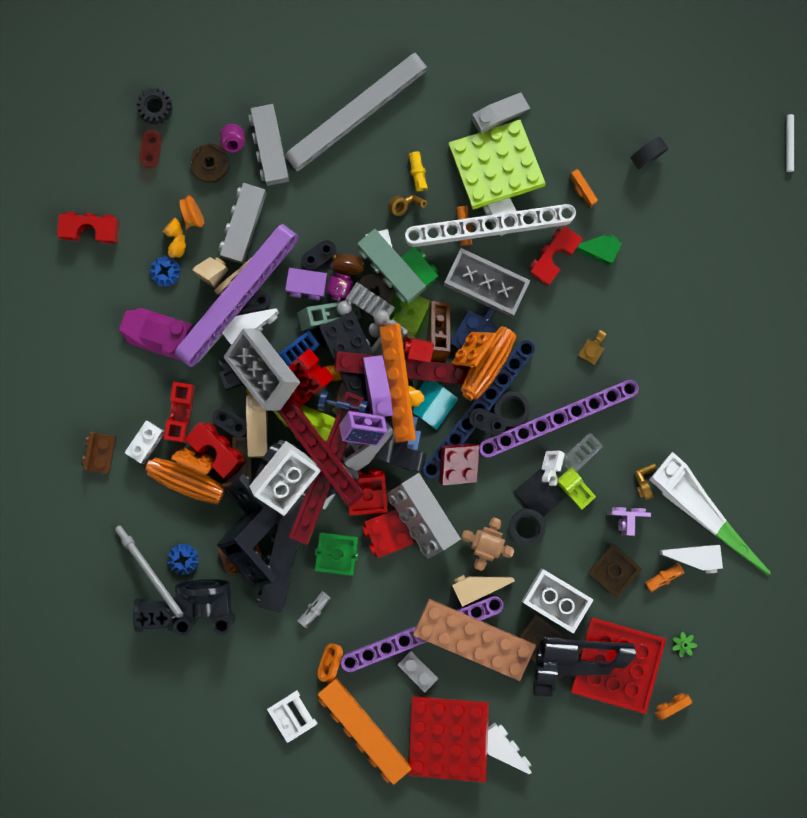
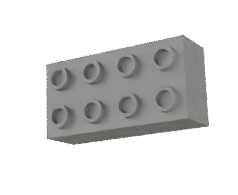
M460 248L444 282V286L513 318L530 280Z
M242 329L224 356V359L263 410L280 411L300 383L260 330Z
M419 473L387 493L389 502L396 508L401 521L406 524L411 537L417 541L420 551L427 559L444 551L461 539Z

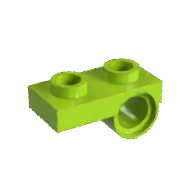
M569 468L558 478L557 484L581 510L596 498L592 491L583 483L579 474L573 469Z

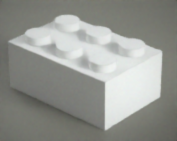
M286 441L249 487L256 498L285 516L320 473L321 469L312 458Z
M541 568L521 602L574 633L593 599Z

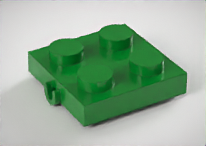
M320 532L318 548L315 550V555H317L315 571L353 576L355 560L357 561L358 553H356L358 537Z

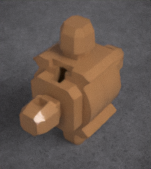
M494 517L488 525L490 528L483 527L482 531L477 530L475 535L473 532L466 530L463 531L461 536L463 541L467 543L472 542L470 548L474 550L473 555L478 557L475 560L474 568L480 571L484 570L487 564L486 560L491 562L494 558L498 559L500 553L503 554V557L512 558L514 553L512 547L508 545L506 547L503 546L505 542L504 539H501L503 533L497 532V529H500L501 520Z

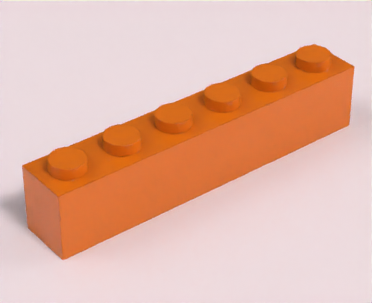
M337 677L318 692V701L324 708L328 706L332 711L330 713L332 718L337 723L340 721L343 724V731L349 738L354 737L357 741L355 744L362 753L365 751L370 756L368 758L369 762L375 768L377 766L382 771L381 776L387 783L391 782L394 785L411 770L406 759Z

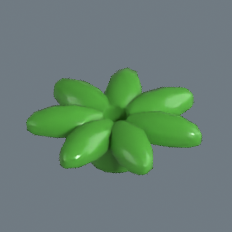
M681 632V639L673 638L677 645L672 650H680V657H683L685 651L688 655L692 656L693 653L690 648L697 647V644L691 642L694 636L690 635L686 638L685 633Z

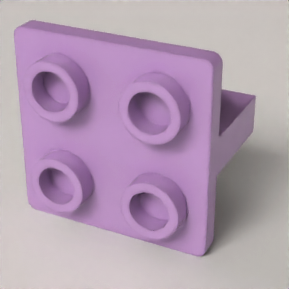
M612 507V511H607V515L622 516V519L618 521V530L621 531V535L635 536V516L651 517V513H646V509L631 508V512H626V508Z

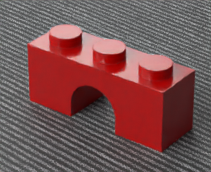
M66 211L65 214H59L57 237L61 240L80 241L82 231L85 228L93 227L96 231L95 240L97 242L118 244L120 222L113 215L104 214L103 217H96V214L84 213V216L77 215L76 212Z
M565 225L562 229L557 228L552 235L553 242L550 245L547 243L541 250L542 257L539 260L535 259L529 267L532 269L530 275L546 287L551 284L561 270L553 263L552 255L562 252L570 257L583 240V238Z
M173 382L170 398L171 412L169 419L166 421L165 440L186 443L185 438L188 434L195 393L194 385Z
M199 422L185 440L200 453H205L213 446L216 449L217 456L211 466L224 479L232 478L245 463L241 458L243 455L237 449H232L228 445L229 441L224 436H219L212 424L209 422Z

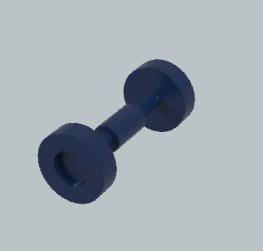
M322 391L318 409L325 411L327 404H331L339 409L347 411L352 409L359 411V413L367 414L369 401L362 400L360 407H356L344 401L329 400V392Z

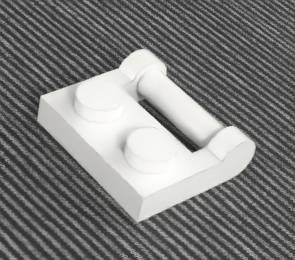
M297 690L267 709L287 743L318 724L315 718L312 719L299 698L300 694ZM293 701L306 722L305 725H300L288 705L289 702Z

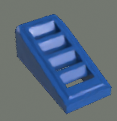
M309 330L279 353L287 366L292 363L286 355L287 352H290L295 360L298 357L292 350L294 347L301 355L304 353L299 347L300 343L303 344L306 350L310 348L312 352L321 347ZM305 339H309L313 345L311 348L305 342Z

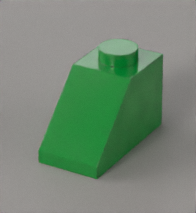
M603 235L580 243L576 251L611 266L622 243L613 235Z

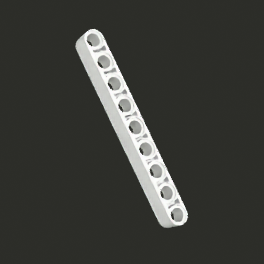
M564 204L412 226L405 233V241L411 247L563 226L573 221L576 211L572 205ZM568 211L571 214V218H563L561 212ZM548 213L551 215L552 220L549 222L544 221L542 215ZM530 216L533 219V223L526 224L523 218ZM511 219L514 222V226L507 227L504 224V220ZM493 222L495 228L489 230L485 227V223ZM472 224L476 227V231L470 233L466 230V226ZM454 227L457 233L449 235L446 230ZM430 230H435L438 232V236L430 238L427 233ZM411 233H417L419 239L412 241L408 236Z

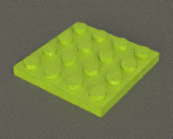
M521 120L492 128L482 134L477 133L449 142V148L473 210L545 186V180Z

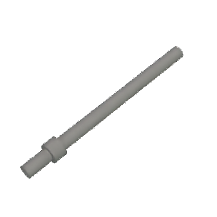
M122 526L116 527L115 531L121 538L122 545L133 555L176 618L181 617L183 612L134 545L135 541L133 538L127 535Z

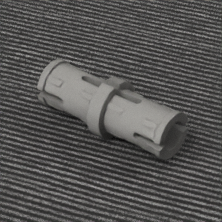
M322 591L315 601L308 605V609L297 621L307 628L314 618L321 614V610L332 598Z

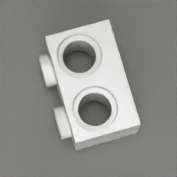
M146 420L125 453L139 463L145 464L164 436L165 431Z

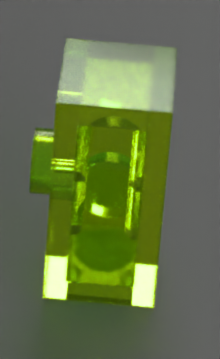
M421 296L416 297L409 304L406 301H401L400 306H403L400 313L396 312L393 320L406 329L408 335L415 338L431 301Z

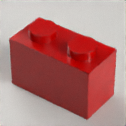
M404 336L402 340L404 357L431 362L434 343Z

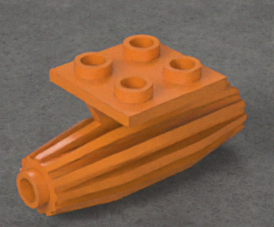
M501 326L495 333L471 332L466 337L462 348L457 351L452 363L454 365L470 367L461 388L462 395L466 399L471 401L478 399L498 375L508 359L516 340L515 333L510 329Z
M182 447L172 455L171 459L176 462L160 458L148 461L145 468L148 471L147 475L165 487L196 500L217 505L221 502L225 493L224 488L219 482L206 475L213 469L211 464L214 460L211 456L195 453V450L190 447Z

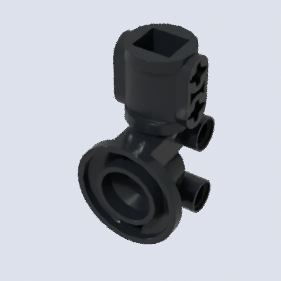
M199 579L176 584V598L173 599L183 612V615L179 618H176L165 601L135 599L133 605V625L136 632H143L144 629L168 628L169 631H174L178 636H186L196 624L197 618L213 617V631L218 635H224L228 633L235 622V614L231 611L230 582L222 579Z

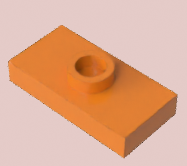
M576 169L571 172L569 177L576 186L574 189L577 195L583 197L589 208L597 203L598 199L580 171Z

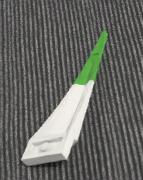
M673 452L669 454L649 480L663 492L662 495L764 574H771L723 517L687 464Z

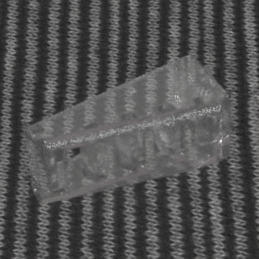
M590 432L564 455L563 464L568 469L571 468L577 472L603 446ZM587 440L595 448L594 450L588 446ZM581 446L589 453L588 455L580 448ZM575 452H577V453L583 458V460H581V459L575 454Z

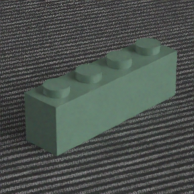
M376 229L372 230L357 243L359 254L364 259L368 258L372 262L370 264L372 269L377 274L380 272L385 277L383 281L389 288L392 286L397 291L395 294L402 302L406 301L409 304L426 290V285Z

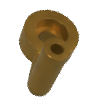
M410 195L406 198L394 196L388 203V210L396 216H401L406 212L409 204L415 203L424 208L427 205V201L416 195Z
M655 463L638 469L634 473L639 487H637L640 498L644 497L645 500L653 498V494L644 475L657 470Z

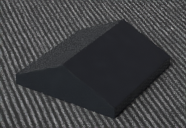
M541 467L514 492L529 509L539 512L544 517L568 495L558 484L550 486L549 482H542L545 471Z

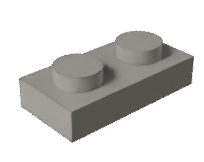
M412 651L397 664L424 692L438 680V677Z

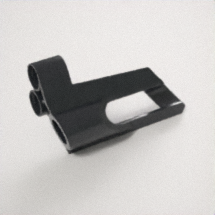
M543 639L537 651L533 695L552 697L553 691L556 690V676L609 675L614 668H625L635 659L636 648L633 643ZM578 648L617 650V654L611 662L577 660Z

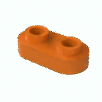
M331 643L326 646L317 671L320 681L329 683L335 679L343 656V649L340 645Z
M680 693L673 697L674 701L658 705L656 707L657 711H655L657 719L663 720L690 705L692 700L689 694L684 695V693Z

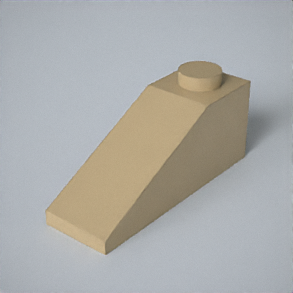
M209 257L195 266L193 271L202 281L216 289L228 272V269L225 267L226 263L216 257L214 260Z
M253 395L246 396L248 458H263L268 451V410H263Z
M462 575L454 579L455 583L452 586L463 607L514 582V578L468 576L465 578Z

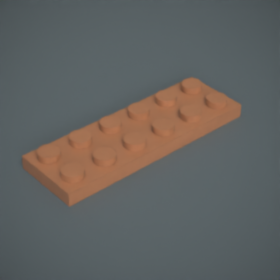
M428 599L413 632V636L518 681L521 680L536 647L535 644L431 599Z

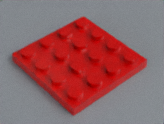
M591 617L584 641L633 643L636 648V657L627 667L622 669L614 668L609 675H575L570 692L646 714L666 638ZM583 648L579 660L611 662L615 658L617 650Z
M413 696L409 756L411 770L409 771V776L485 783L487 775L489 702Z

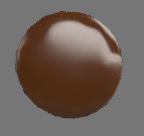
M334 254V261L331 263L330 268L335 273L356 275L363 272L362 265L364 262L362 258L349 254Z

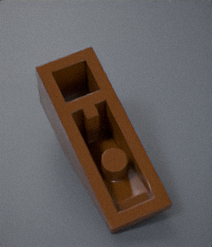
M431 301L427 341L434 343L431 362L445 363L450 353V303Z

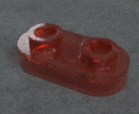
M148 130L142 137L139 160L146 168H154L159 163L162 137L156 130ZM156 138V142L150 143V139ZM149 156L153 157L151 162H147Z

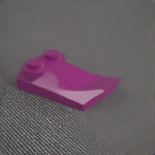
M138 308L125 312L119 332L130 345L181 361L175 356V350L190 333L194 325L144 308Z

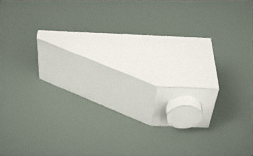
M720 545L659 550L660 555L699 570H705L706 573H717V569L723 568Z

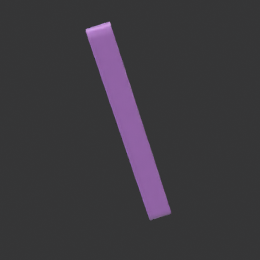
M284 224L279 225L176 348L175 356L189 367L194 366L294 247L299 236Z
M633 380L624 381L500 435L489 438L479 445V453L486 458L492 457L627 400L638 393V384ZM626 384L633 387L632 394H627L624 391ZM608 392L615 394L614 402L608 401L606 397ZM590 399H595L598 402L597 409L590 408ZM574 406L578 407L581 411L578 417L573 416L571 413V409ZM555 414H560L563 417L561 424L554 422L553 417ZM538 421H542L546 426L543 432L536 429ZM519 429L527 430L528 437L526 439L519 438ZM502 436L509 437V446L504 447L501 445L500 439ZM484 444L492 445L493 451L491 454L483 452Z
M489 596L459 608L457 611L481 621L500 613L503 609V602L497 596ZM498 600V609L491 610L489 608L490 601ZM472 608H481V615L473 617L471 615ZM414 626L345 654L342 658L341 666L345 671L353 672L427 641L413 636L416 628ZM401 636L409 637L410 642L408 645L402 646L399 643ZM383 643H389L392 646V650L389 653L382 652L381 645ZM371 650L374 657L371 660L364 659V651ZM348 657L354 658L355 666H346L345 659Z

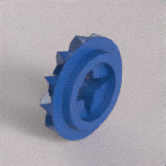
M163 256L156 258L151 264L149 271L151 279L159 286H171L180 277L179 264L171 257ZM160 265L164 266L165 268L169 267V270L167 271L169 278L164 274L159 275L162 271Z
M177 545L168 554V565L178 575H187L193 572L198 565V554L190 545ZM180 551L184 557H191L185 561V567L182 562L175 563L180 558Z

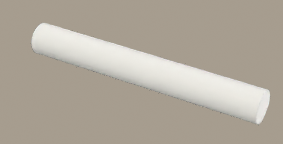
M789 114L786 115V172H793L794 115Z

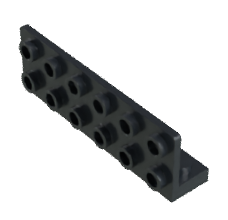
M353 312L323 324L316 329L323 348L328 347L334 362L337 351L373 355ZM339 372L347 392L363 397L365 401H368L365 374ZM385 416L388 423L392 421V416Z

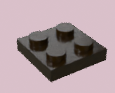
M612 543L587 573L618 598L642 568Z

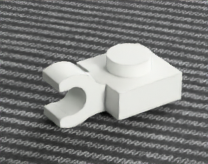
M546 451L542 470L545 471L542 482H549L550 486L557 485L558 477L556 472L561 471L565 453L561 451Z

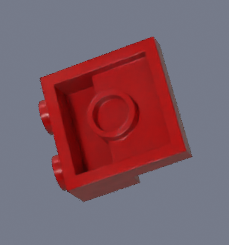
M373 468L367 473H361V470H359V481L357 483L365 492V495L354 505L349 506V515L387 513L385 471Z
M397 510L365 521V526H363L366 537L370 536L372 544L369 545L373 555L377 554L378 558L414 544L409 529L401 521Z

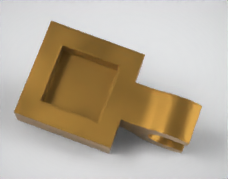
M600 330L593 342L587 339L578 356L595 365L604 350L600 344L607 334Z

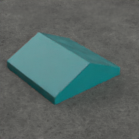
M424 381L419 388L424 395V401L419 406L414 407L413 414L437 430L459 398L437 382Z

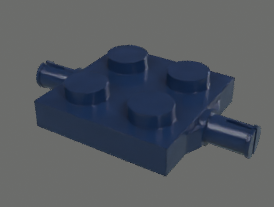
M488 307L483 316L468 310L450 340V344L460 350L465 343L466 337L471 332L495 333L499 327L490 321L495 310Z

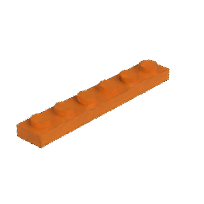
M400 324L380 327V334L391 395L395 443L416 440Z

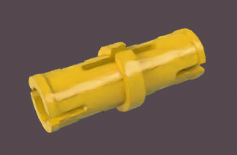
M420 152L409 153L408 157L412 169L410 173L411 176L413 175L416 191L427 190L428 187L424 174L426 171L422 165Z

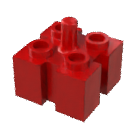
M310 348L288 366L300 381L294 393L291 394L300 406L305 404L335 378L325 366L321 368L317 363L319 361L318 357Z

